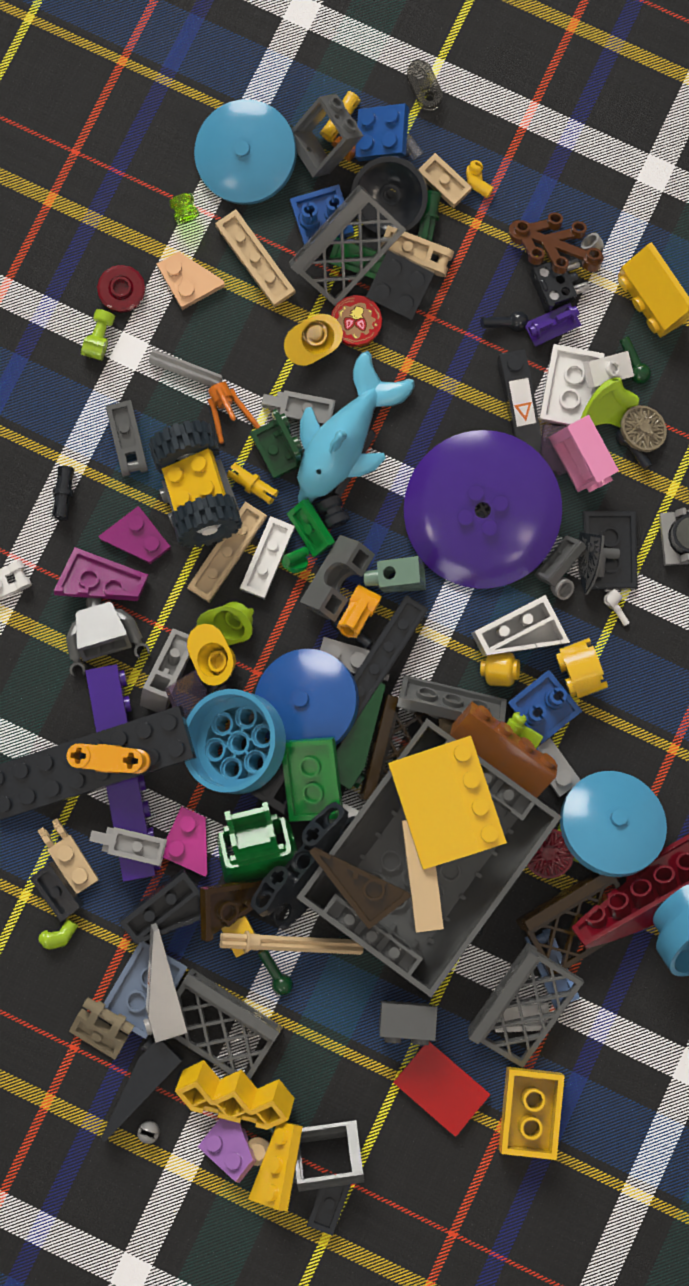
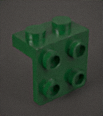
M277 409L272 411L273 421L250 432V436L273 480L299 468L301 457H303V448L297 436L292 438L290 435L291 425L284 413L280 415Z

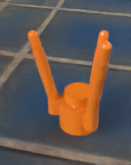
M226 382L217 383L208 389L211 397L208 403L212 410L220 444L224 443L217 406L219 409L225 408L231 420L235 421L236 417L230 406L234 401L256 429L261 427L237 397L234 389H229Z

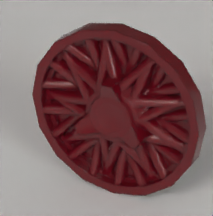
M117 265L104 271L99 278L97 291L99 299L105 307L111 311L123 313L131 311L140 305L144 299L146 288L144 279L137 270L131 266Z
M553 829L528 863V868L535 875L545 879L557 878L565 874L571 867L574 856L567 848L561 831Z

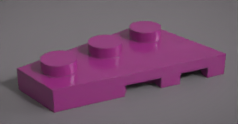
M75 547L54 589V595L138 601L147 583L148 574Z

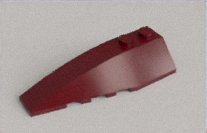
M689 834L662 849L658 857L645 869L627 876L626 882L617 890L614 888L607 894V899L600 906L595 905L571 927L586 949L612 942L654 925L653 917L660 905L677 890L689 884Z

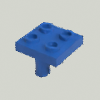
M339 184L290 199L303 245L307 243L344 202ZM347 225L343 230L344 238L354 235L352 225Z
M550 670L507 703L514 713L520 712V716H523V714L526 716L525 726L543 736L540 745L582 712L581 708Z

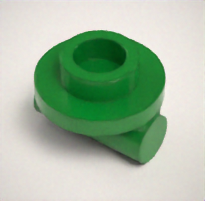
M302 547L284 555L282 566L291 573H299L306 570L308 567V560L306 558L309 556V550L306 547Z

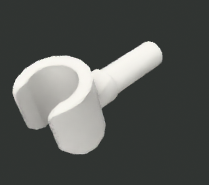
M615 589L610 590L604 596V603L616 612L622 624L626 626L629 624V621L618 605L623 597Z

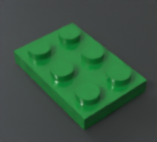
M335 737L286 740L282 764L289 822L312 820L327 805L333 802H337L343 807ZM339 811L331 813L329 819H337Z

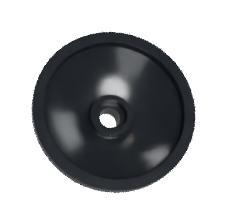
M396 156L376 158L364 165L353 181L351 193L360 184L370 196L406 228V231L419 222L426 210L428 203L426 181L419 169L403 158ZM394 189L396 197H389L387 194L388 190ZM369 202L361 210V220L376 219V208ZM380 213V219H386V218ZM380 223V234H385L388 225L396 227L392 223ZM363 224L371 231L377 233V224Z

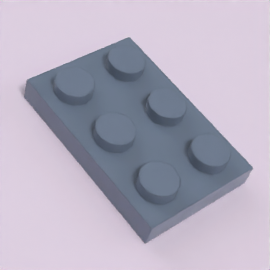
M143 941L136 947L104 1004H106L105 1008L117 1015L122 1014L127 1017L126 1020L135 1025L132 1031L146 1039L148 1035L143 1020L148 1018L146 998L150 944ZM166 954L176 989L188 967Z

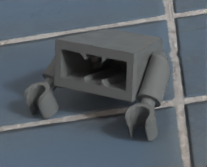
M87 598L85 600L87 608L76 613V621L71 624L66 637L69 658L73 660V664L70 666V673L74 677L76 676L75 667L77 665L82 667L83 675H86L85 670H88L87 665L81 662L80 658L83 661H88L131 648V643L133 642L135 645L134 655L140 659L137 654L139 646H144L147 649L148 655L150 653L148 645L141 641L143 636L135 619L123 609H115L112 602L102 604L101 598Z

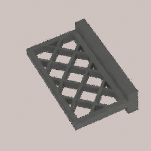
M359 184L289 261V264L297 274H300L336 306L406 231V228ZM369 202L376 208V219L361 220V210ZM380 213H381L386 219H380ZM358 214V220H353ZM380 223H392L397 228L391 237H380ZM358 224L359 239H344L343 230L345 227ZM362 224H377V238H362ZM340 234V240H335V238ZM377 242V252L373 256L363 257L362 243ZM359 243V257L344 258V244ZM330 244H340L341 258L326 259V248ZM323 253V259H317ZM359 261L360 271L356 275L345 276L344 262ZM341 262L342 276L327 277L326 263ZM323 263V277H311L306 272L312 264ZM342 280V290L336 297L332 296L327 291V281ZM345 280H350V282L345 286ZM324 281V287L321 286L318 282Z
M527 943L469 1025V1039L476 1044L481 1042L523 1068L583 985V979L539 953L535 946ZM541 962L550 968L551 975L535 978L533 971L538 963ZM567 978L574 982L569 990L557 991L555 980ZM552 981L555 993L539 996L536 984ZM533 985L536 997L520 1000L519 990L522 987ZM556 999L557 1008L554 1012L542 1014L540 1002ZM537 1003L539 1014L523 1017L521 1006ZM518 1006L520 1018L504 1021L503 1013L505 1010ZM541 1020L542 1029L540 1032L527 1035L525 1023ZM522 1024L524 1036L508 1039L506 1027ZM503 1028L504 1040L493 1041L487 1037L491 1030ZM526 1042L527 1050L522 1057L511 1052V1044Z
M192 968L176 992L187 1033H185V1036L179 1035L173 1038L230 1075L238 1071L236 1070L234 1060L248 1057L251 1068L246 1076L251 1079L283 1027ZM185 988L195 994L196 1005L183 1007L181 995ZM214 1006L217 1008L220 1019L206 1022L203 1007ZM198 1009L201 1023L187 1026L184 1011ZM235 1020L241 1024L243 1034L229 1037L225 1022ZM221 1023L224 1038L210 1041L207 1026ZM203 1027L206 1042L196 1044L190 1039L189 1030ZM259 1035L267 1041L263 1049L251 1052L248 1037ZM244 1038L247 1053L233 1055L230 1041ZM225 1042L228 1057L218 1058L213 1055L211 1045ZM259 1055L256 1061L254 1062L253 1056Z

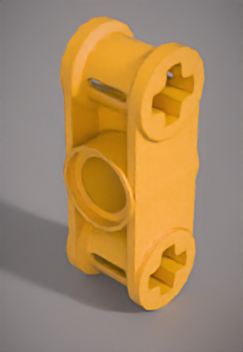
M79 743L72 745L67 752V760L72 767L92 769L98 772L140 774L147 771L151 763L150 756L146 751L123 748L116 745ZM81 753L86 754L85 759H80ZM132 758L138 759V764H132Z

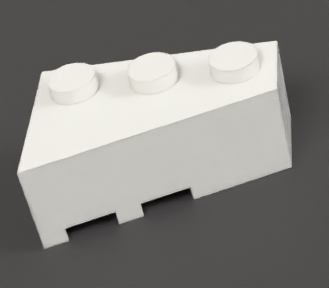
M546 595L471 633L483 656L570 643Z

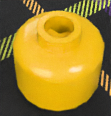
M511 652L487 655L486 661H481L480 674L485 676L486 682L490 686H512L515 680H519L520 660L516 659Z

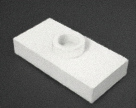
M628 351L583 363L589 388L601 386L605 381L614 377L626 379L634 376Z

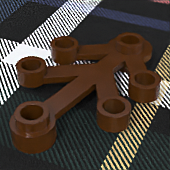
M553 212L548 215L547 220L534 223L517 220L509 226L508 232L511 240L516 244L524 246L531 264H541L546 252L552 263V270L557 274H564L567 272L569 261L567 258L559 255L558 251L581 259L582 267L589 272H596L602 267L604 257L599 249L590 248L584 250L563 242L574 238H584L587 226L583 222H574L570 229L546 235L540 233L548 229L558 230L561 228L563 216ZM534 242L541 244L544 250L540 247H536Z

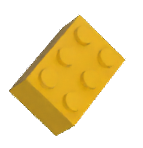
M516 1067L506 1068L499 1151L501 1154L557 1160L564 1075L562 1073Z

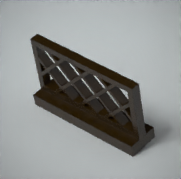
M386 695L382 698L364 772L366 777L361 784L358 796L360 800L367 801L382 781L383 774L386 775L388 773L385 768L386 761L393 756L398 759L399 753L407 747L408 744L396 750L392 743L393 734L401 730L407 741L410 742L412 739L405 727L416 720L420 727L423 725L421 717L425 716L426 713L419 715L417 712L413 713L415 718L402 724L398 717L400 708L397 707L398 697ZM396 722L399 725L397 729H395ZM391 748L393 753L388 755L389 749Z
M593 872L516 919V922L520 929L525 931L529 941L537 948L539 953L549 958L551 949L563 952L560 965L568 969L607 944H601L588 949L583 947V950L579 953L570 952L573 936H576L571 927L578 921V917L582 918L584 916L579 914L582 902L590 900L595 902L594 906H600V903L604 902L601 899L605 888L612 885L613 889L617 890L621 886L617 877L604 876ZM565 913L573 915L569 931L557 928L560 916ZM542 927L551 929L547 945L539 943L534 932ZM556 931L568 934L564 950L552 947ZM542 963L548 976L551 975L550 968Z

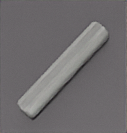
M152 350L148 360L150 364L209 387L223 380L222 375L158 350Z

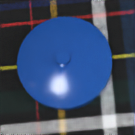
M316 649L294 650L277 658L264 671L255 691L256 695L267 700L277 710L284 725L286 740L335 737V744L337 745L351 730L359 708L358 688L350 670L331 654ZM268 731L267 734H266V736H265L269 741H270V731Z

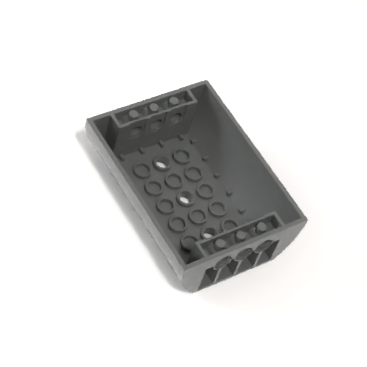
M426 719L397 760L455 741L456 739ZM479 756L478 758L507 843L436 866L444 929L416 933L411 897L372 928L368 929L320 866L297 896V899L430 997L434 995L562 817ZM390 770L329 854L410 893L402 821L406 820Z

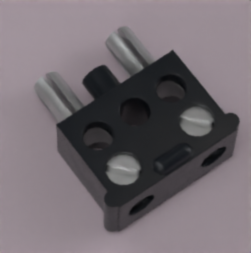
M579 260L569 261L567 271L580 267ZM551 262L540 266L534 265L530 272V277L547 313L551 312L554 308L573 302L577 294L590 289L588 282L573 286L572 283L579 280L578 274L576 272L568 274V272L557 274L552 270Z

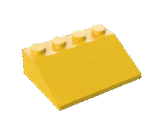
M471 736L388 763L423 870L507 843Z

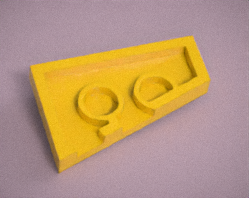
M283 1122L275 1127L248 1200L279 1211H288L303 1126Z

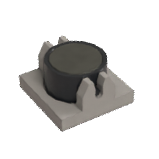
M680 508L675 512L660 513L659 522L664 566L689 564V510Z

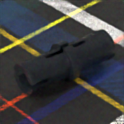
M58 466L56 487L53 488L52 492L54 504L51 518L55 520H68L70 499L73 498L74 494L72 482L75 469L70 466Z

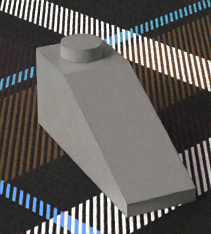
M174 628L172 629L143 686L140 706L155 712L168 709L190 658L187 649L189 634Z

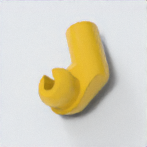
M474 160L466 169L467 183L473 190L488 199L494 187L483 181V165L480 161Z

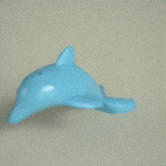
M366 351L357 358L353 369V381L359 395L356 399L344 406L321 427L313 408L307 407L300 420V440L304 453L297 476L300 486L298 502L309 499L312 503L317 497L330 493L346 478L361 477L378 468L386 459L384 453H362L375 407L395 406L403 403L413 392L415 387L414 380L406 379L399 382L381 381L374 370L372 355L369 351Z

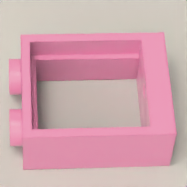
M589 415L548 437L577 492L586 488L588 492L600 488L613 480L611 475L619 471Z

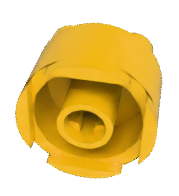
M590 638L560 648V653L556 654L561 672L567 671L569 678L565 680L570 696L576 695L578 699L608 688L607 681L601 683V680L604 679L602 676L604 672L593 646L588 648L591 645Z

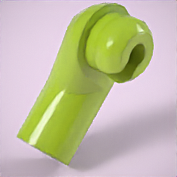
M67 919L60 931H43L39 935V943L46 949L63 947L67 945L79 925Z

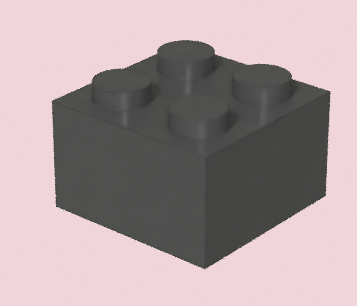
M381 1000L379 1036L384 1037L385 1042L401 1043V1038L411 1039L412 1044L429 1045V1040L435 1041L437 1006L435 1004Z

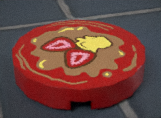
M353 295L345 297L336 304L332 311V317L336 318L342 327V343L347 346H366L381 331L382 316L380 309L374 301L365 296Z

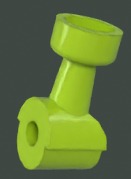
M101 309L95 310L93 320L96 322V326L92 335L85 337L83 340L81 355L103 360L108 346V339L104 338L107 327L113 325L114 314Z

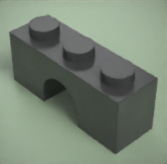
M339 535L300 603L315 614L335 622L348 601L340 593L343 581L351 575L362 577L375 554L359 541Z

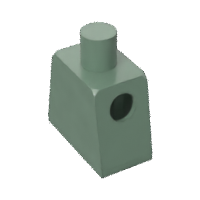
M419 556L378 561L377 570L365 571V587L379 585V588L384 593L426 590L425 565ZM396 573L394 578L388 579L390 574Z

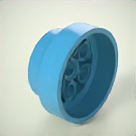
M237 689L219 690L199 701L186 719L196 758L186 761L185 764L191 775L208 789L229 794H245L255 791L265 785L275 775L282 763L286 747V735L282 719L277 710L259 695ZM253 712V713H254V720H253V722L250 724V723H249V716H250V714ZM227 720H230V728L226 731L225 724ZM270 731V741L266 743L265 736ZM246 738L247 745L245 749L242 750L241 744L243 739ZM222 745L223 752L221 756H219L218 749ZM262 757L263 766L259 769L258 760ZM238 764V765H239V772H238V774L235 776V774H234V768H235V766Z
M689 884L668 897L660 905L653 917V924L659 931L656 950L671 973L676 976H689Z

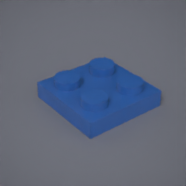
M405 103L358 109L357 125L364 135L356 144L355 158L358 161L374 160L383 156H406L409 107Z

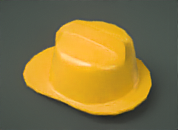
M318 314L296 325L288 332L284 340L286 356L291 362L306 366L332 353L342 341L343 331L340 323L331 315Z
M211 624L196 626L188 636L187 649L201 681L207 685L217 686L223 684L231 677V673L235 668V654L229 648L224 635L217 627Z

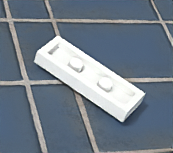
M270 516L240 590L265 600L295 529L294 525Z

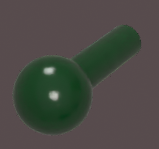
M629 336L621 339L620 343L624 352H629L634 373L631 379L638 384L647 382L651 376L650 368L646 364L641 363Z
M260 950L257 954L273 979L271 984L273 991L281 996L289 994L293 988L292 979L288 975L281 973L268 950Z

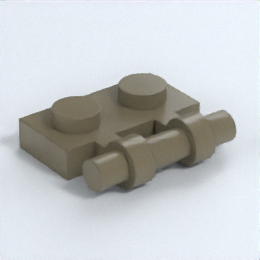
M88 997L82 1007L91 1013L82 1008L69 1032L115 1060L128 1039V1036L120 1032V1030L129 1035L135 1025L126 1020L127 1017L124 1015H117L105 1008L106 1004L103 1002H96ZM99 1017L107 1021L108 1023L112 1024V1026L100 1020Z

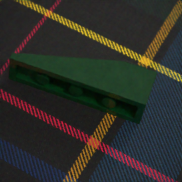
M380 683L336 751L340 785L351 791L353 786L358 789L366 777L362 772L366 766L385 690L383 683Z

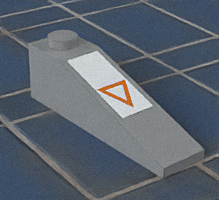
M156 923L151 924L146 998L148 1018L143 1020L147 1035L153 1034L155 1043L187 1033L162 938Z

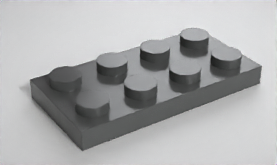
M404 675L397 707H401L403 710L411 713H426L436 719L447 718L456 720L468 705L474 702L478 706L482 705L487 708L491 715L499 722H505L507 699Z

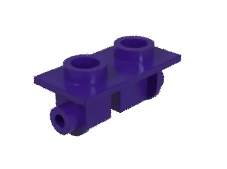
M568 303L528 321L525 328L534 346L536 347L580 327L581 323L577 317L580 315L579 310L576 306L572 307L571 303Z

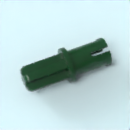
M428 190V203L421 218L418 237L432 242L436 221L439 220L437 214L441 193Z

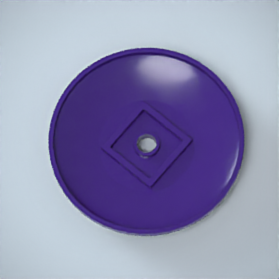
M478 430L464 432L436 445L415 468L409 480L404 499L405 526L410 542L418 556L433 572L442 578L470 588L501 587L511 584L531 573L551 551L558 536L562 519V499L559 485L546 460L526 442L512 435L497 431ZM481 502L489 504L491 508L490 514L485 518L478 517L475 513L476 505Z

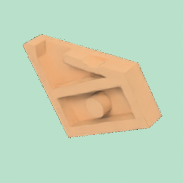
M180 252L157 263L160 273L182 310L225 287L222 279Z

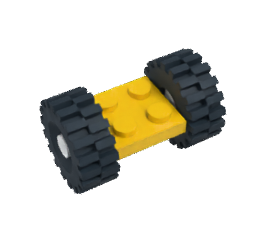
M194 420L192 423L184 421L183 424H172L173 427H165L162 429L163 432L154 434L155 437H151L149 447L156 470L161 474L163 473L174 508L171 521L178 543L183 547L192 548L195 545L197 548L202 547L204 544L207 546L212 545L216 541L219 543L223 541V538L232 537V533L236 534L239 531L238 529L242 527V521L234 497L226 494L215 461L216 456L219 455V447L212 425L206 421L201 423L199 420Z

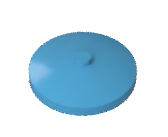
M241 99L220 106L207 117L197 134L194 156L201 179L214 194L234 204L250 205L273 197L286 185L296 164L297 146L293 131L280 112L264 102Z
M601 771L586 776L569 791L561 807L560 828L567 848L576 860L595 873L609 877H625L636 874L649 866L658 857L664 846L667 823L665 812L659 799L646 784L626 773Z

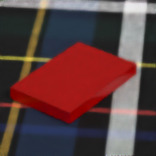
M430 1041L429 1045H423L393 1081L396 1086L455 1137L491 1095Z

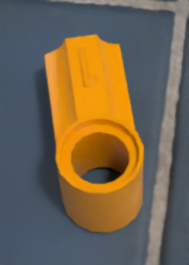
M358 584L348 602V608L337 625L341 634L348 638H357L368 617H372L382 596Z

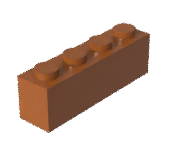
M471 702L452 724L450 736L456 740L471 736L479 757L537 798L556 778L558 766L556 761L549 754H542L529 739L521 738L515 734L507 723L499 722L484 706H478Z

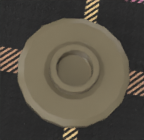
M638 405L630 408L623 415L620 422L624 440L638 451L650 452L658 449L664 443L667 436L663 417L656 410L648 406Z

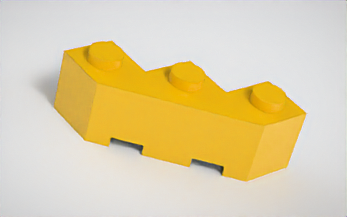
M204 1060L182 1071L175 1090L191 1111L203 1113V1110L217 1113V1118L240 1123L241 1120L256 1123L255 1127L265 1130L289 1120L295 1099L280 1079L257 1089L242 1069L219 1079Z

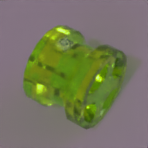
M183 193L169 201L171 209L175 211L174 219L176 223H187L200 215L198 208L194 207L195 199L193 194Z

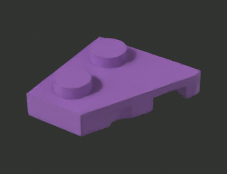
M219 1118L197 1146L237 1183L241 1182L256 1163L253 1150L248 1145V1136L241 1123Z

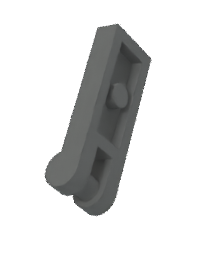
M127 400L107 405L106 410L122 476H129L131 472L139 470L141 473L148 471L132 401ZM136 454V461L127 462L126 456Z

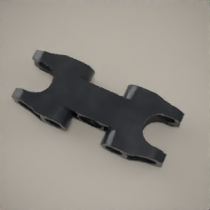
M337 802L327 805L304 829L302 833L304 844L285 867H274L262 880L252 897L250 906L262 917L270 914V920L281 929L291 926L309 908L297 899V896L320 866L309 851L316 847L329 853L355 816L348 818L349 812ZM339 811L337 819L330 824L329 816L331 813ZM266 895H270L271 898L268 903L260 908L261 899ZM288 907L289 914L287 918L280 921L279 916L281 912Z

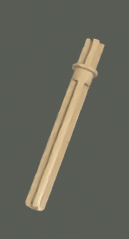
M245 931L244 934H220V948L243 949L244 953H248L249 950H273L361 955L364 951V948L353 939L250 934L249 931Z

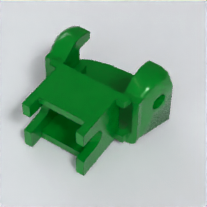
M267 802L262 803L263 807L231 814L230 811L224 812L228 826L223 827V832L218 833L217 844L225 883L265 878L274 867H285L298 851L290 823L284 817L279 818L277 814L271 815ZM284 833L286 845L277 843L276 834ZM231 845L234 855L229 857L227 846Z

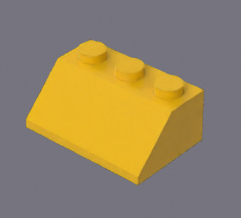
M649 243L621 267L618 273V282L624 291L628 290L633 297L632 302L639 312L642 311L648 319L647 325L653 333H657L661 338L687 321L689 318V296L653 243Z

